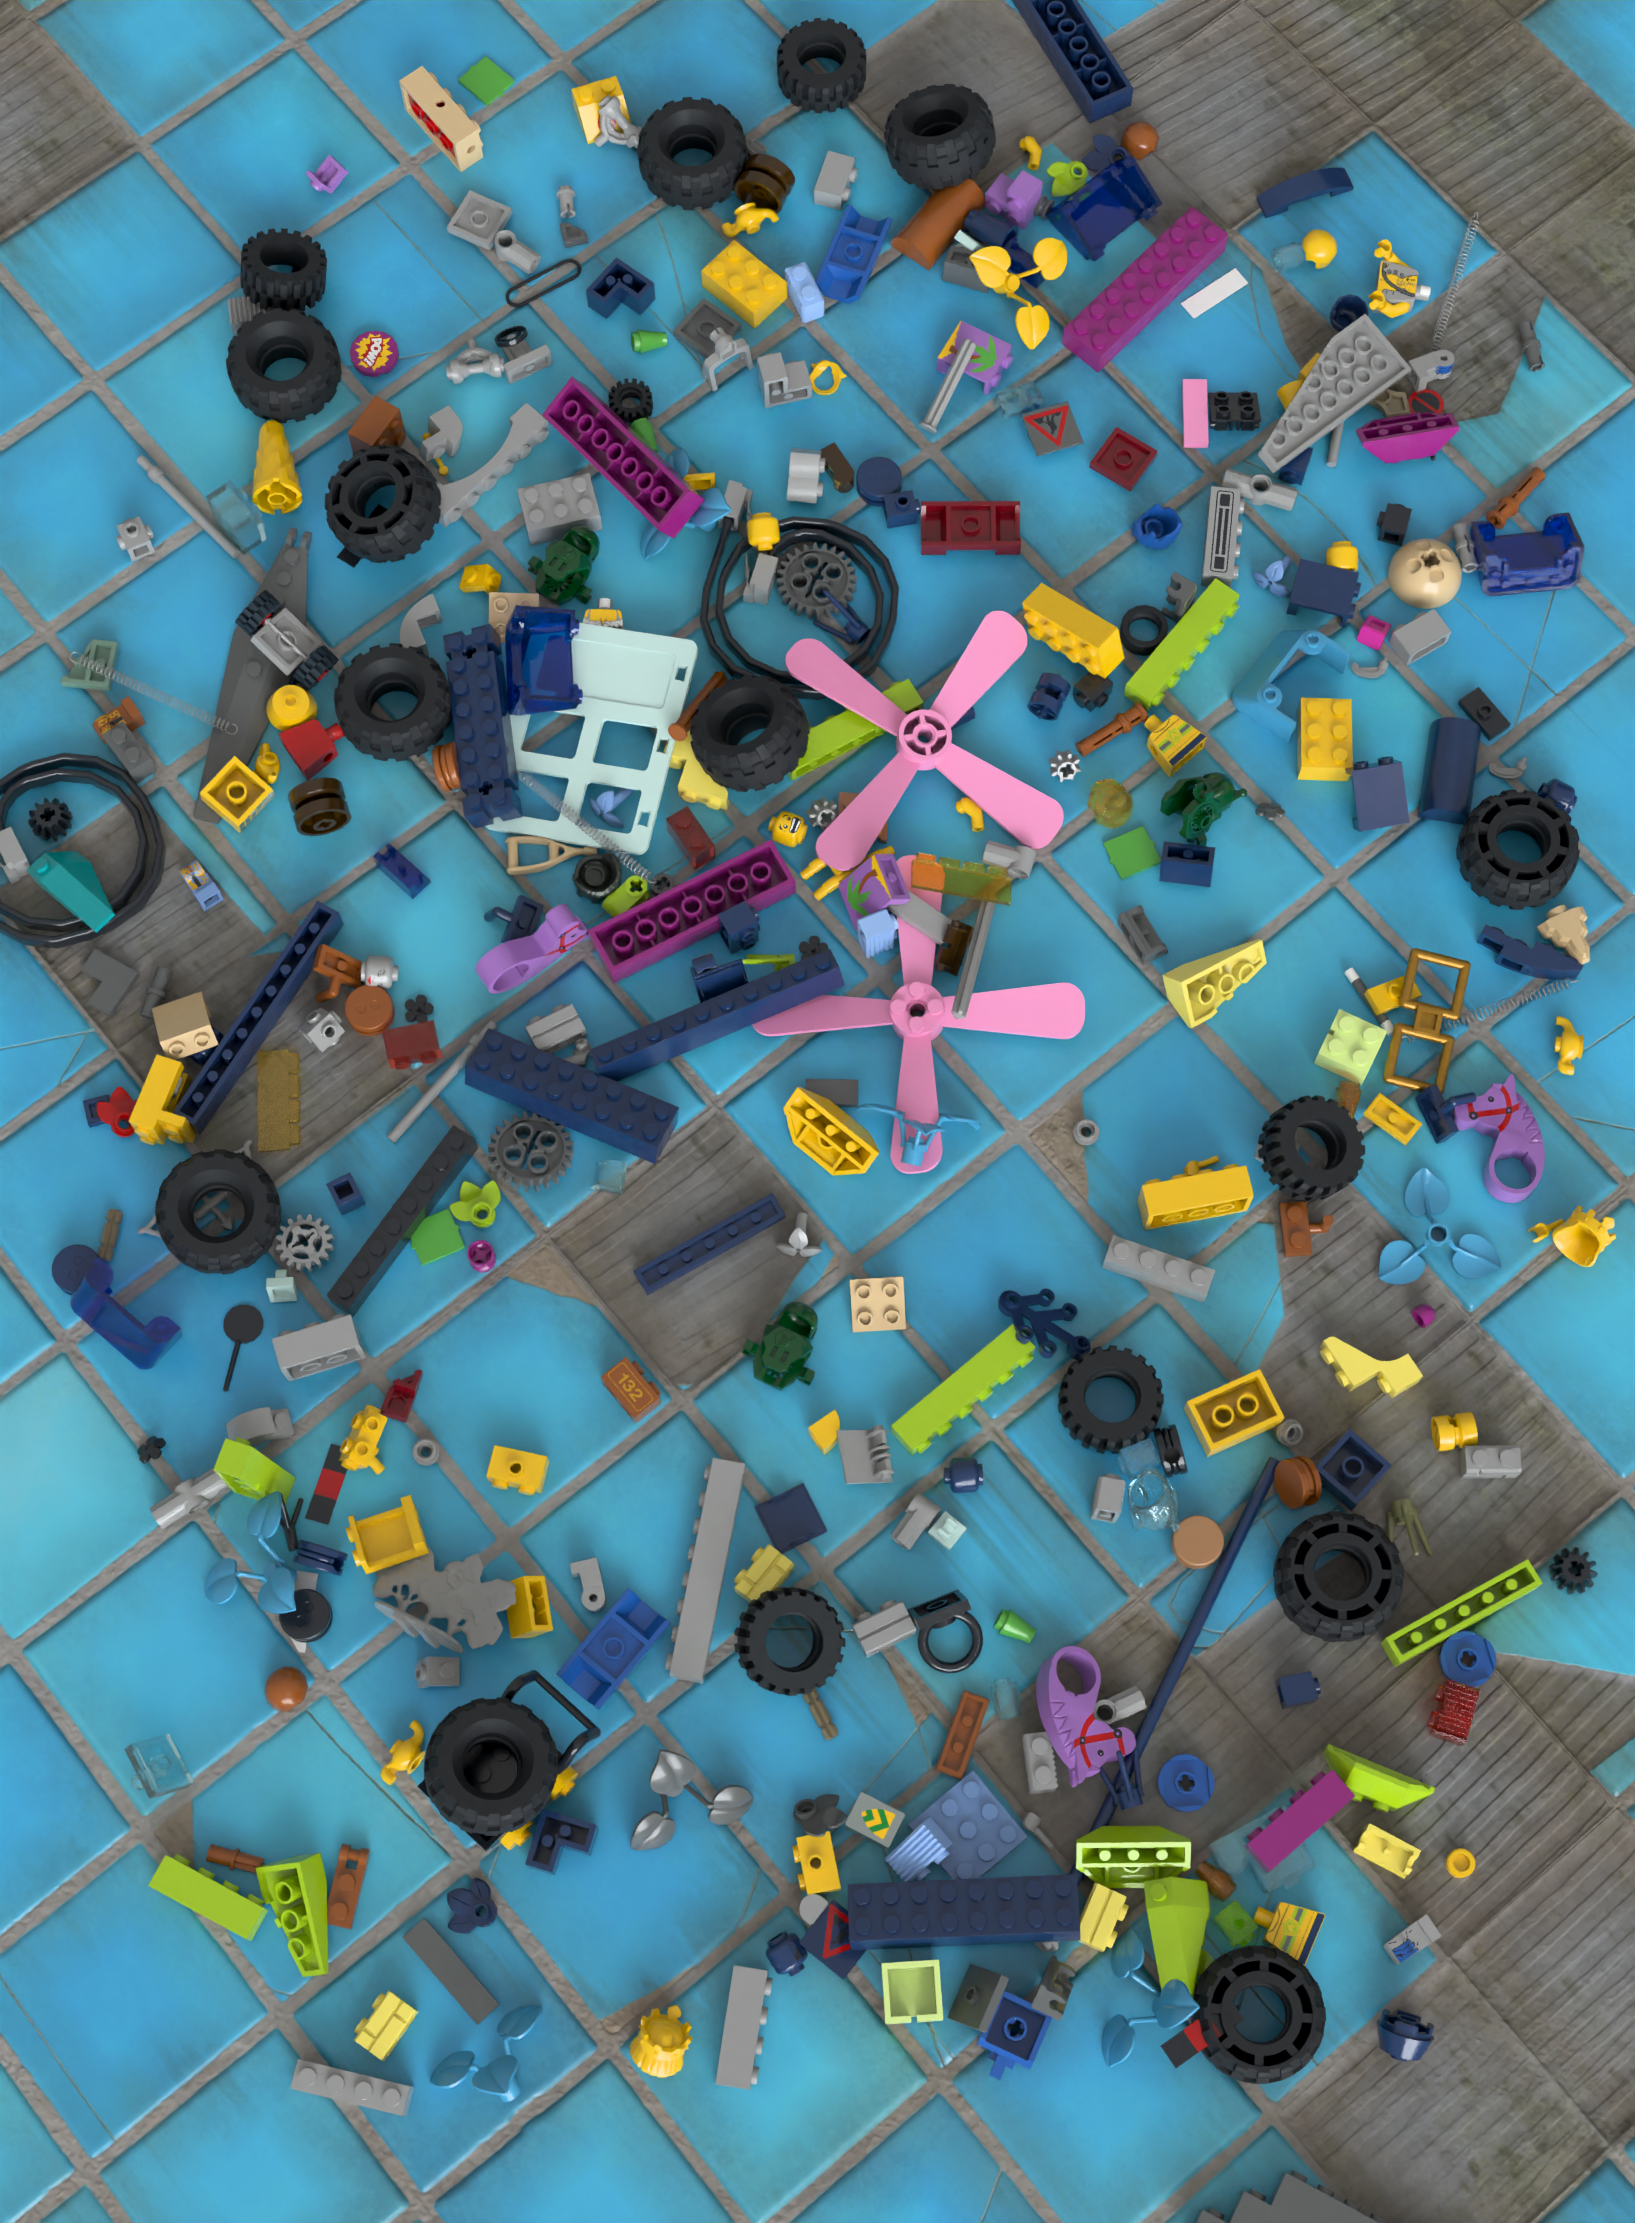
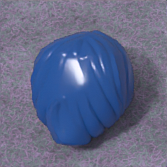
M1155 504L1133 522L1131 534L1145 547L1153 550H1163L1175 541L1183 524L1175 510Z

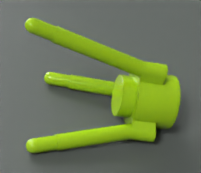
M793 953L779 955L747 954V959H742L743 964H773L774 972L796 963Z

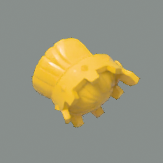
M1577 1206L1565 1223L1554 1228L1552 1240L1560 1252L1568 1259L1582 1267H1592L1599 1253L1604 1251V1248L1616 1239L1614 1233L1608 1234L1607 1231L1614 1227V1218L1605 1216L1599 1222L1594 1218L1596 1214L1594 1210L1590 1209L1587 1213L1582 1212L1583 1207Z
M678 2004L668 2007V2015L660 2014L658 2008L652 2009L649 2017L643 2015L641 2025H639L640 2031L629 2046L634 2063L643 2072L654 2077H669L680 2071L684 2064L685 2050L689 2049L688 2045L693 2037L689 2036V2031L692 2028L691 2024L686 2022L683 2025L677 2019L682 2014Z

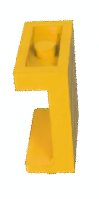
M411 1495L400 1498L401 1507L356 1521L353 1515L348 1517L350 1526L346 1527V1532L350 1543L355 1542L356 1550H353L352 1554L356 1566L362 1565L366 1575L429 1554L417 1508Z

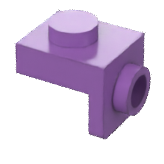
M328 155L315 173L308 170L305 174L311 179L309 183L317 191L321 192L324 190L332 194L348 174V171L333 156Z

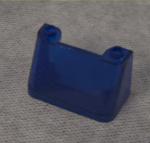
M1131 154L1108 165L1047 212L1045 216L1055 229L1086 260L1092 259V261H1096L1105 254L1103 250L1108 242L1135 221L1144 218L1146 221L1157 213L1156 208L1163 203Z
M1569 512L1549 516L1544 522L1543 531L1495 536V527L1491 522H1471L1470 536L1474 542L1473 550L1478 564L1477 573L1480 587L1485 595L1502 596L1572 588L1579 582L1585 546Z
M515 606L505 629L509 715L523 716L576 709L582 703L583 691L579 689L577 683H573L571 641L574 635H578L579 620L575 619V610Z
M98 1257L89 1266L73 1293L70 1301L71 1308L77 1316L139 1369H151L183 1336L182 1330L176 1323L165 1316L155 1317L146 1326L138 1321L110 1296L113 1293L110 1288L114 1277L113 1270L105 1261Z

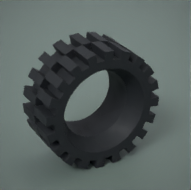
M274 228L268 229V234L260 231L257 233L256 238L251 236L248 238V244L244 243L241 251L240 285L241 289L243 288L244 295L246 297L250 296V301L253 304L260 302V308L264 310L272 307L290 311L293 308L303 312L306 305L311 309L315 306V301L320 302L322 300V294L324 295L326 286L327 258L325 250L321 249V244L318 241L312 243L311 236L306 235L303 238L301 237V232L296 230L291 234L288 233V229L281 228V232H276ZM288 265L298 268L300 271L280 273L269 269L267 266Z

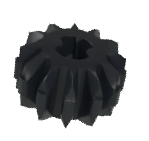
M44 798V804L40 805L35 802L37 810L29 811L31 819L28 820V824L33 828L32 831L35 836H41L45 841L52 837L57 842V835L61 834L66 837L65 829H72L70 820L73 819V815L68 811L69 808L66 803L60 804V801L56 798L50 803L47 798Z
M1578 1547L1573 1548L1572 1552L1564 1548L1561 1550V1555L1556 1554L1553 1556L1555 1564H1551L1549 1570L1556 1572V1574L1551 1576L1550 1579L1551 1581L1559 1580L1561 1582L1557 1586L1558 1590H1562L1567 1586V1593L1569 1595H1572L1575 1589L1579 1594L1585 1592V1587L1591 1588L1594 1585L1591 1578L1597 1577L1598 1573L1590 1569L1596 1565V1561L1588 1562L1586 1560L1589 1557V1552H1585L1580 1556ZM1570 1567H1572V1569L1576 1568L1578 1570V1573L1576 1575L1575 1573L1571 1575L1568 1569Z

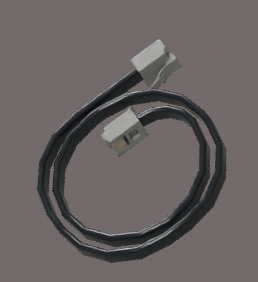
M729 480L724 497L732 512L719 519L718 528H722L702 591L700 626L709 652L730 676L735 679H741L744 675H755V677L759 678L760 676L756 674L764 675L778 680L782 685L786 684L799 699L820 700L827 698L826 695L793 677L788 671L777 670L752 658L731 635L723 612L725 588L742 554L753 547L748 542V536L736 544L721 571L718 580L715 617L725 646L750 671L737 666L716 644L708 621L710 594L730 532H738L745 508L747 509L746 523L751 519L750 506L753 499V490L743 487V483ZM797 516L778 520L780 533L790 530L796 531L783 535L778 543L772 545L773 549L769 550L767 555L759 553L750 583V568L747 565V554L745 555V580L747 584L743 593V601L751 604L753 602L763 605L768 604L777 576V555L790 545L804 541L826 543L830 548L835 546L836 551L845 552V555L867 576L876 601L873 627L863 645L844 660L845 663L853 668L867 657L882 626L883 591L873 565L853 544L863 548L882 569L891 593L890 614L884 636L870 662L857 671L858 674L866 679L875 672L888 649L897 620L899 586L889 559L866 535L841 523L828 519Z
M61 753L30 761L0 779V796L4 794L0 799V853L6 863L3 866L0 862V868L6 873L11 884L19 881L20 877L29 874L27 869L30 867V864L11 826L6 828L8 811L15 800L30 789L60 781L91 784L119 799L134 818L140 840L135 869L119 893L109 900L115 916L97 933L76 916L63 920L30 917L8 906L0 899V913L29 929L64 933L56 936L23 933L0 921V933L22 945L58 949L101 936L114 930L143 910L161 883L166 847L157 815L146 794L127 771L98 756ZM73 766L99 769L124 782L142 804L151 822L157 845L152 874L137 897L127 905L125 904L144 878L148 857L149 842L142 815L120 786L90 771L60 769L61 767Z

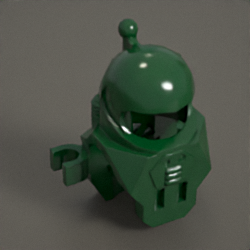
M576 525L571 527L561 540L551 541L546 547V560L544 562L536 556H532L528 562V565H530L528 571L536 575L537 593L557 605L571 601L574 597L587 605L592 598L590 595L592 589L584 586L592 571V563L599 553L600 546L599 538L591 528L584 525Z
M1219 772L1205 774L1203 777L1180 779L1163 796L1160 812L1167 816L1174 813L1182 815L1183 827L1179 831V835L1187 839L1188 843L1196 840L1197 845L1206 846L1207 838L1205 832H1208L1214 821L1221 818L1222 812L1228 809L1234 800L1245 797L1247 790L1244 788L1235 790L1232 780L1227 775Z
M791 1302L783 1308L773 1325L766 1324L761 1346L749 1339L746 1340L742 1353L754 1358L753 1373L755 1379L780 1391L792 1385L796 1378L810 1386L815 1371L803 1366L813 1351L811 1341L818 1326V1316L814 1309L802 1302Z

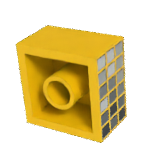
M234 756L200 792V796L203 802L241 833L273 799L274 792L269 785Z

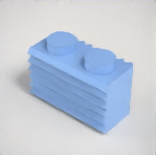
M802 262L786 268L785 281L787 282V292H789L792 303H794V307H796L802 322L807 323L825 315L824 299L807 264Z
M886 908L857 919V939L865 957L868 959L870 956L874 957L875 954L879 955L880 952L884 953L885 950L889 951V948L893 949L894 940L898 938L896 931L899 928L897 920L893 914L889 915Z
M930 1817L897 1846L885 1860L904 1882L922 1881L931 1872L928 1867L933 1862L938 1865L950 1854L947 1849L953 1842Z

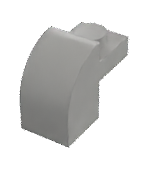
M449 405L429 416L428 432L432 436L421 442L420 456L425 462L441 457L445 451L452 458L460 449L463 426L460 418Z
M270 1407L259 1408L242 1413L226 1423L230 1440L234 1441L235 1437H239L251 1442L250 1446L257 1447L265 1440L289 1438L294 1434L288 1408L270 1410Z

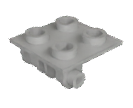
M883 1425L873 1426V1430L836 1431L846 1484L893 1482L892 1474L894 1469H892L889 1459L891 1454L887 1453L890 1450V1446L886 1445L887 1430H884Z

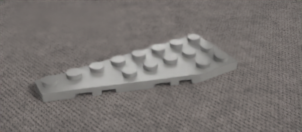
M1366 314L1336 334L1327 343L1258 453V456L1272 473L1282 468L1412 370Z

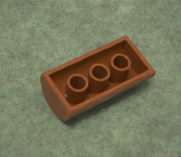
M970 179L954 187L952 185L944 187V189H936L892 239L891 246L922 267L930 270L956 240L954 237L958 231H964L963 224L970 211L973 209L981 211L985 206L983 192Z

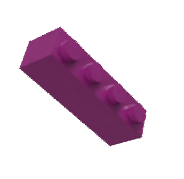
M1333 1770L1327 1774L1323 1771L1318 1773L1309 1781L1313 1786L1306 1793L1300 1789L1289 1799L1292 1803L1290 1807L1285 1811L1281 1808L1277 1809L1267 1818L1271 1823L1262 1830L1258 1826L1247 1836L1250 1842L1244 1847L1266 1873L1275 1868L1355 1797Z

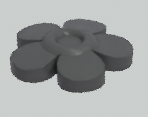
M1260 803L1255 814L1265 816L1267 820H1274L1276 816L1283 817L1285 810L1281 809V805L1277 803Z

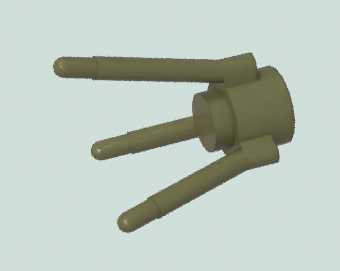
M1399 1499L1391 1502V1511L1386 1512L1388 1519L1387 1537L1393 1542L1394 1521H1396L1397 1525H1406L1413 1554L1417 1556L1419 1551L1412 1527L1414 1522L1426 1553L1431 1556L1432 1551L1419 1521L1417 1510L1413 1508L1412 1500Z

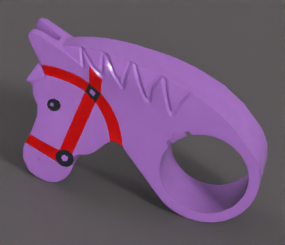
M560 904L546 914V921L533 935L504 942L486 953L476 964L475 972L492 994L513 989L539 974L571 947L588 939L589 935L585 927L586 924L578 916L575 917L566 904Z
M1510 1074L1504 1084L1492 1083L1484 1095L1476 1097L1475 1102L1454 1107L1451 1115L1458 1130L1463 1131L1474 1128L1478 1133L1493 1138V1144L1483 1169L1484 1186L1497 1200L1505 1203H1517L1526 1199L1539 1183L1544 1169L1545 1150L1536 1119L1525 1100L1516 1092L1515 1078L1513 1074ZM1509 1157L1520 1160L1521 1164L1528 1171L1530 1178L1529 1186L1521 1189L1505 1186L1498 1180L1495 1174L1494 1163L1501 1159H1509Z
M1077 1646L1063 1647L1048 1657L1039 1669L1036 1682L1039 1714L1050 1742L1061 1760L1068 1767L1071 1787H1075L1078 1783L1083 1782L1085 1777H1092L1100 1772V1767L1105 1762L1118 1761L1116 1755L1118 1750L1125 1757L1136 1746L1135 1736L1131 1730L1125 1727L1113 1730L1108 1724L1094 1718L1093 1711L1100 1688L1101 1672L1094 1657L1083 1648ZM1058 1660L1069 1662L1079 1671L1083 1681L1082 1694L1074 1696V1693L1068 1690L1067 1692L1065 1691V1687L1057 1676L1056 1666Z

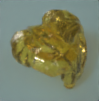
M1104 779L1094 783L1090 788L1091 792L1087 805L1094 811L1095 823L1112 829L1123 826L1127 823L1133 812L1134 802L1131 795L1114 779Z

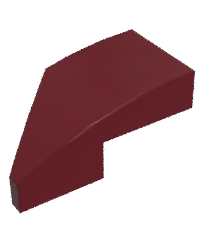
M416 1370L413 1375L402 1380L398 1378L393 1381V1386L389 1388L380 1409L381 1415L407 1422L423 1376L422 1370Z

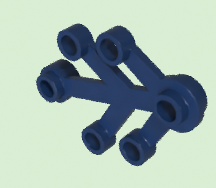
M1045 1288L1039 1294L1021 1296L1015 1291L1007 1290L999 1296V1310L1004 1315L1011 1317L1016 1330V1339L1022 1344H1027L1035 1334L1039 1345L1038 1352L1042 1357L1051 1358L1057 1350L1056 1344L1048 1340L1046 1332L1067 1344V1353L1073 1359L1078 1360L1079 1355L1084 1352L1089 1353L1091 1348L1090 1342L1085 1336L1075 1337L1051 1322L1056 1320L1072 1321L1078 1312L1075 1305L1065 1303L1061 1309L1034 1311L1028 1307L1034 1305L1050 1306L1055 1299V1295L1050 1289ZM1023 1317L1030 1321L1032 1328L1025 1325Z

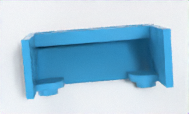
M1284 630L1278 633L1234 689L1231 698L1232 705L1238 711L1288 744L1292 740L1297 722L1277 710L1282 701V692L1273 685V682L1299 649L1306 654L1314 655L1341 674L1345 672L1351 652L1316 630Z

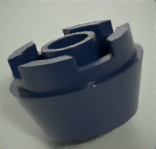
M1384 2009L1381 2019L1377 2020L1380 2049L1399 2061L1420 2060L1434 2040L1432 2036L1434 2025L1427 2023L1426 2026L1420 2023L1421 2017L1409 2012L1398 2010L1397 2015H1389L1390 2011Z

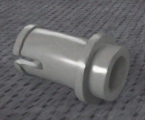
M564 185L558 188L556 196L560 201V216L566 219V212H568L569 219L576 215L573 200L575 191L572 190L571 186Z

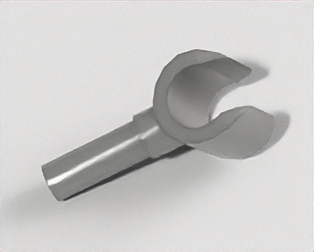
M1028 1812L1022 1821L1023 1827L1029 1832L1034 1833L1048 1849H1051L1054 1844L1042 1830L1037 1828L1042 1819L1034 1813Z

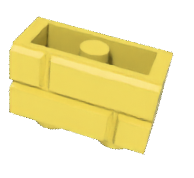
M769 1544L765 1549L760 1547L751 1558V1561L754 1562L748 1570L743 1568L734 1579L736 1583L734 1587L735 1592L749 1603L753 1599L757 1600L760 1598L761 1593L780 1587L794 1570L795 1564Z
M1094 1883L1079 1918L1081 1938L1079 1942L1101 1952L1105 1951L1106 1946L1112 1948L1118 1932L1113 1930L1117 1920L1123 1921L1129 1907L1124 1904L1127 1897L1103 1885Z
M388 1991L386 1995L381 1993L372 2005L375 2011L369 2019L364 2017L354 2031L358 2034L354 2040L382 2061L387 2059L419 2013V2011L391 1991Z

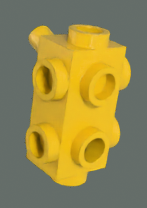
M366 1405L364 1410L354 1415L350 1424L352 1428L349 1437L345 1438L340 1447L342 1454L339 1461L342 1462V1467L356 1471L357 1469L367 1468L369 1465L377 1475L385 1469L384 1465L375 1456L379 1451L377 1443L388 1419L380 1414V1409Z

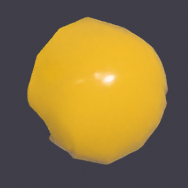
M1315 229L1309 231L1302 239V248L1305 251L1306 260L1315 262L1316 269L1326 268L1337 253L1335 238L1325 230Z

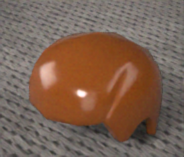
M1137 121L1127 126L1122 135L1120 146L1128 151L1131 158L1144 159L1148 153L1154 152L1159 136L1151 124Z
M291 1666L275 1670L269 1675L265 1683L264 1694L267 1703L274 1710L288 1712L301 1704L308 1689L306 1677L300 1670Z

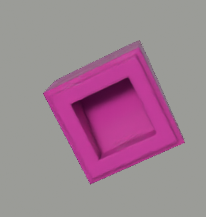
M1369 615L1361 627L1357 641L1370 648L1379 650L1392 625Z

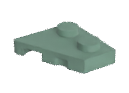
M92 639L82 654L84 658L81 665L79 662L82 655L75 661L79 664L73 663L74 668L67 676L64 675L61 678L62 686L110 691L119 650L118 642ZM88 656V661L85 664L86 667L88 666L89 660L92 658V663L90 664L89 668H92V664L96 660V665L93 668V670H96L97 664L99 662L101 663L97 672H100L101 666L104 664L105 667L101 672L102 674H104L105 668L109 666V669L105 674L106 676H108L110 669L113 668V671L110 675V678L112 679H109V677H105V675H101L100 673H97L92 669H88V667L85 668L83 665L85 658Z

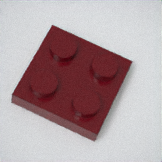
M1116 427L1090 462L1089 468L1131 492L1156 458L1158 451Z

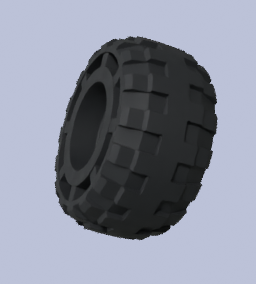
M955 84L931 85L920 91L916 90L910 93L907 98L901 99L895 105V110L890 111L885 124V145L892 168L896 169L897 174L908 184L912 185L914 183L916 187L927 189V187L944 189V187L960 185L967 179L971 180L979 174L980 169H984L990 162L993 148L996 145L993 118L987 103L978 93H972L970 88L964 86L957 87Z
M682 97V101L674 102L672 100L662 106V110L656 109L650 115L639 134V168L648 189L657 198L662 197L663 202L672 207H676V205L682 206L683 210H693L695 207H702L704 210L711 208L717 201L722 203L731 196V191H734V185L743 172L748 158L746 136L738 119L731 115V112L723 105H714L711 99L703 97L701 100H695L692 97ZM693 148L705 150L713 156L710 161L698 166H684L673 160L681 151Z
M273 308L272 312L255 314L252 321L249 323L245 321L238 328L237 336H233L228 346L226 367L234 393L246 409L249 408L253 411L254 415L265 420L272 418L279 423H287V420L293 419L296 422L306 420L305 416L311 413L316 415L323 410L325 402L330 403L337 392L338 382H341V360L331 332L325 329L320 320L311 315L306 316L305 312L292 308L290 311H284L282 308ZM283 358H296L306 363L303 371L289 380L276 381L264 376L271 364Z
M377 445L371 446L369 451L361 449L353 453V457L350 460H344L338 466L339 471L335 476H331L328 483L330 492L325 494L326 520L335 537L350 552L361 559L365 558L374 563H386L388 560L396 562L405 559V555L408 553L414 555L422 549L420 545L425 540L429 541L434 534L433 526L439 523L441 509L439 508L442 500L441 492L437 487V480L415 455L397 446ZM396 485V496L390 508L377 517L365 518V508L369 498L382 487Z
M390 643L389 647L383 648L380 645L369 648L370 652L364 655L359 653L351 660V665L342 670L338 677V686L334 690L335 713L347 740L361 753L373 755L374 759L388 761V759H395L396 762L408 760L407 757L413 755L419 757L428 752L427 748L429 746H435L443 738V732L446 730V727H449L452 718L450 686L440 665L433 657L426 656L422 650L412 646L405 648L402 644ZM403 691L412 694L418 699L412 712L398 720H383L371 713L375 702L389 692Z
M744 675L741 679L735 680L733 678L726 681L723 686L718 689L715 688L708 693L709 697L705 701L700 702L696 709V716L692 718L690 735L693 741L690 743L701 767L718 785L739 792H747L748 789H754L755 791L763 790L772 783L777 784L784 780L783 777L787 773H792L797 768L799 758L804 757L809 740V722L801 703L786 684L782 685L778 680L764 675L760 676V678L755 677V675ZM758 729H765L755 739L738 745L747 734Z
M1516 789L1502 791L1500 795H1490L1472 810L1465 820L1458 837L1456 857L1460 863L1459 871L1466 882H1470L1472 885L1471 890L1479 897L1483 895L1490 900L1489 903L1498 907L1506 905L1511 910H1523L1527 906L1535 908L1544 905L1546 901L1551 898L1554 899L1564 889L1572 877L1579 860L1580 850H1578V842L1580 839L1577 829L1570 823L1572 818L1564 809L1560 810L1556 806V801L1548 796L1546 798L1537 796L1535 791L1524 790L1523 792H1517ZM1506 831H1520L1528 834L1538 843L1542 853L1541 859L1532 863H1519L1509 859L1500 850L1497 843V835Z
M214 1149V1151L209 1152L201 1151L191 1155L192 1157L182 1163L180 1161L172 1168L168 1177L163 1180L155 1206L157 1228L168 1250L187 1267L206 1274H231L255 1264L272 1246L281 1223L280 1199L269 1174L250 1157L239 1152H230L226 1149ZM222 1190L234 1193L244 1205L245 1213L241 1225L234 1232L221 1237L208 1236L200 1231L194 1221V1209L200 1199L214 1191Z
M1330 1511L1306 1519L1286 1537L1274 1563V1591L1284 1614L1290 1621L1299 1626L1301 1631L1310 1636L1313 1635L1321 1638L1323 1641L1350 1642L1373 1633L1393 1614L1403 1592L1404 1568L1401 1565L1399 1551L1395 1543L1390 1541L1385 1531L1379 1525H1374L1367 1521L1364 1516L1355 1513L1347 1514L1341 1513V1511ZM1328 1551H1341L1357 1560L1364 1572L1365 1583L1362 1591L1356 1597L1350 1600H1337L1329 1597L1319 1588L1314 1577V1566L1321 1555Z
M500 1697L496 1699L479 1698L471 1700L470 1703L461 1707L458 1706L449 1712L433 1732L424 1759V1779L427 1793L431 1802L439 1810L440 1815L448 1822H452L460 1827V1830L471 1834H485V1836H498L501 1833L513 1832L534 1819L549 1800L558 1772V1753L555 1741H553L549 1733V1728L542 1719L540 1720L536 1717L532 1710L525 1705H518L510 1702L509 1699ZM487 1743L497 1744L506 1748L517 1762V1776L513 1784L508 1789L498 1793L482 1792L470 1785L464 1776L463 1763L466 1755L472 1748Z
M1266 1946L1236 1948L1214 1960L1204 1970L1196 1984L1193 1998L1200 2008L1191 2016V2024L1197 2019L1200 2021L1202 2036L1205 2043L1208 2044L1201 2051L1206 2059L1225 2075L1251 2084H1268L1282 2081L1303 2069L1320 2047L1326 2021V2007H1324L1322 1992L1309 1970L1300 1961L1290 1956L1289 1953ZM1263 1986L1271 1989L1280 1997L1285 2007L1286 2019L1284 2027L1277 2037L1268 2042L1258 2043L1244 2038L1233 2024L1231 2016L1232 2002L1234 2003L1237 1995L1248 1987ZM1211 2013L1220 2014V2021L1225 2034L1217 2038L1213 2029Z

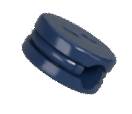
M873 457L860 465L856 475V489L860 498L866 503L873 506H883V495L901 492L902 474L894 461L885 457Z
M79 1244L71 1245L62 1249L54 1258L52 1276L55 1283L66 1294L74 1297H84L94 1293L101 1286L105 1277V1266L98 1254L90 1247Z
M299 1540L297 1546L301 1548L297 1549V1555L294 1554L293 1562L337 1576L342 1575L344 1569L341 1568L344 1566V1561L347 1560V1553L305 1540Z

